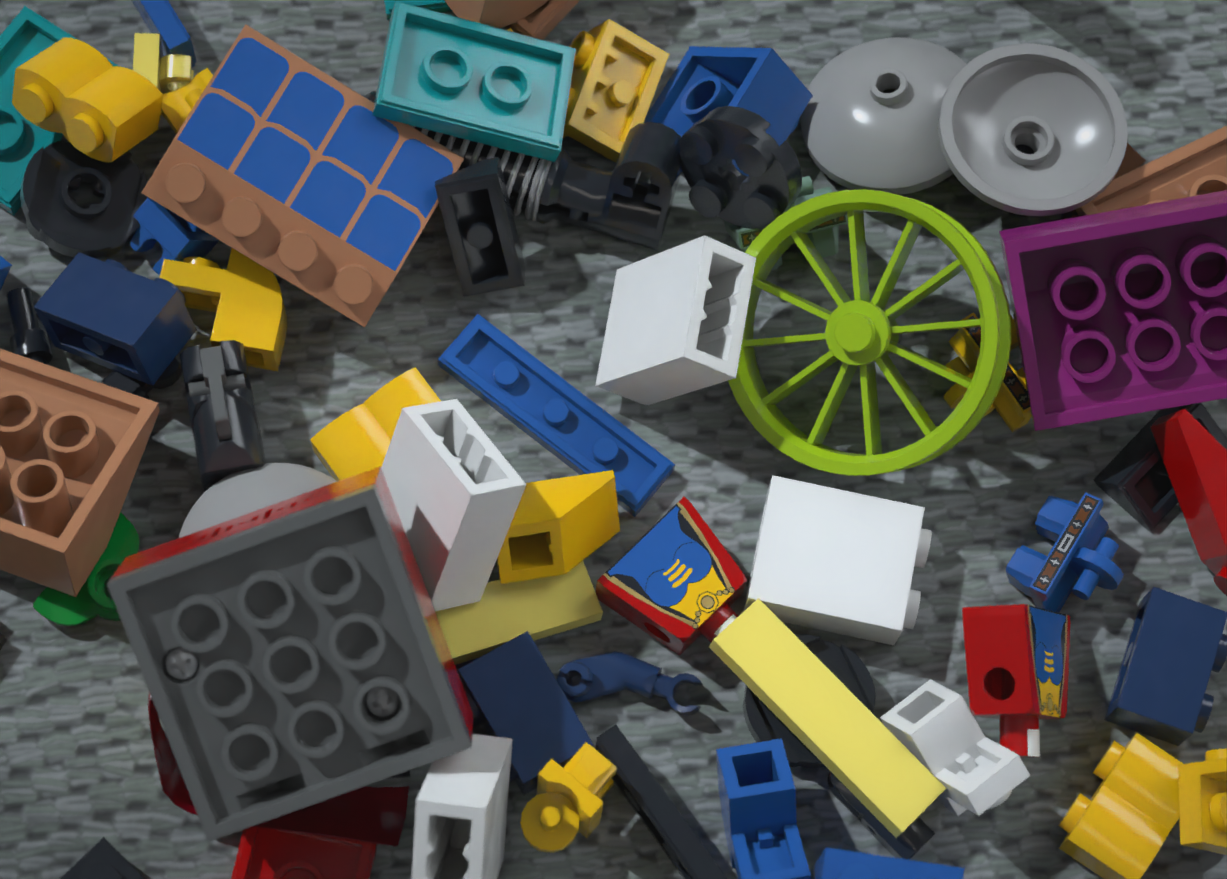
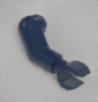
M614 651L570 661L559 669V675L556 677L566 698L573 702H583L628 690L650 699L654 695L667 699L670 706L676 712L683 715H694L701 709L700 706L696 705L681 706L675 700L676 690L681 685L688 683L699 686L703 685L695 675L683 673L673 678L662 674V668L622 652Z

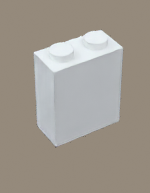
M704 235L617 269L595 386L640 404L651 405L735 379L756 257Z
M457 399L402 408L381 469L434 611L479 602L526 484Z
M772 475L766 495L743 612L759 598L782 622L895 645L903 628H914L918 614L921 591L912 590L910 587L914 566L925 567L931 543L932 531L921 528L925 507Z
M472 734V748L432 762L416 799L411 879L498 878L504 861L512 753L511 738Z

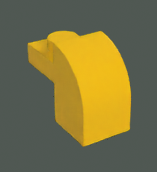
M231 248L227 269H220V266L215 262L201 257H185L183 262L164 259L159 278L171 282L183 293L186 299L185 306L216 312L210 338L212 347L221 346L220 341H238L244 345L247 366L272 371L279 370L287 333V316L281 289L272 271Z

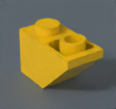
M613 470L525 483L526 487L496 560L500 583L505 584L564 575L620 532L616 483Z

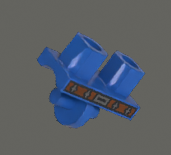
M1086 492L1079 504L1054 496H1048L1037 515L1035 526L1039 535L1055 541L1054 546L1048 556L1022 545L1016 549L1006 566L1009 583L1032 597L1035 607L1059 613L1071 592L1083 600H1089L1096 586L1108 590L1117 589L1124 574L1111 561L1119 545L1114 540L1104 537L1109 529V525L1099 513L1104 505L1102 499Z

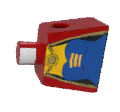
M684 496L597 580L595 593L597 598L606 606L676 654L681 655L701 634L709 642H712L739 616L730 606L742 595L747 579L692 503Z
M1027 604L962 607L969 704L973 716L998 719L1000 745L1018 754L1020 758L1040 757L1039 720L1064 719L1067 714L1070 615Z

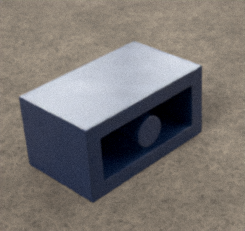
M78 252L34 305V309L55 347L152 386L197 330L185 306V296L174 284L162 278L151 280L130 272L129 269L115 260L108 259L104 262Z
M1153 586L1139 603L1104 720L1176 746L1182 744L1194 731L1201 733L1208 722L1214 702V696L1205 693L1211 671L1219 673L1227 658V635L1223 634L1227 612Z
M528 631L458 669L459 678L473 712L472 728L483 724L489 736L512 739L509 783L515 780L523 795L537 788L538 773L551 758L564 768L585 742L593 747L592 740Z

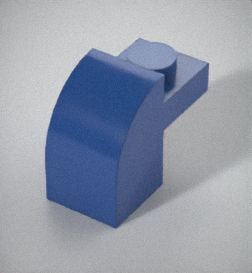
M782 738L716 749L722 818L732 869L736 868L738 879H811L797 827L796 788Z

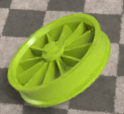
M866 189L837 191L811 198L784 212L765 227L745 251L746 254L756 257L737 375L735 379L728 380L737 403L754 428L782 453L809 467L834 474L859 476L902 471L920 466L951 450L971 433L990 409L1005 377L1011 347L1009 303L999 273L986 250L962 224L945 212L919 200L884 191ZM863 212L896 214L907 218L908 221L870 302ZM844 215H848L854 292L853 301H851L806 234L814 227ZM923 226L949 247L957 257V260L885 311V306ZM794 242L838 305L833 312L766 280L778 259ZM963 270L966 271L975 291L980 319L898 326L895 320L897 317ZM764 290L827 320L825 333L754 339L755 312L761 291ZM981 327L980 352L972 379L898 344L902 339V334ZM816 341L827 342L830 351L770 394L768 393L759 373L754 347ZM891 352L968 388L960 403L940 426H935L888 356ZM837 360L843 362L813 429L810 435L807 436L781 413L776 404ZM875 362L925 435V437L911 445L882 454ZM858 365L860 369L866 455L848 453L823 445V441Z

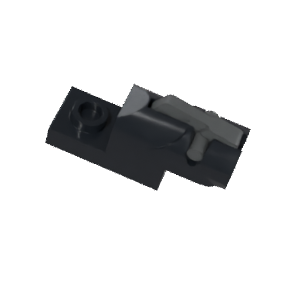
M235 340L220 341L221 346L200 349L199 345L186 348L180 354L200 480L204 492L229 474L263 467L264 463H266L244 345Z

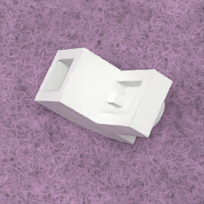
M931 679L880 717L884 726L946 787L937 799L956 816L961 815L967 809L979 816L987 809L1002 804L1011 795L1012 790L1030 776L1018 754L985 737L961 695Z

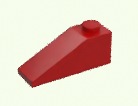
M1186 409L1158 418L1150 428L1200 560L1215 574L1214 582L1216 586L1227 596V450Z

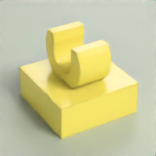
M135 33L133 71L147 78L162 94L173 92L194 78V70H191V56L183 54L164 56L160 34Z

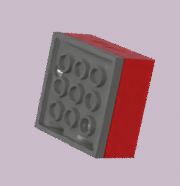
M381 466L130 555L124 559L107 583L208 842L472 748L473 712Z

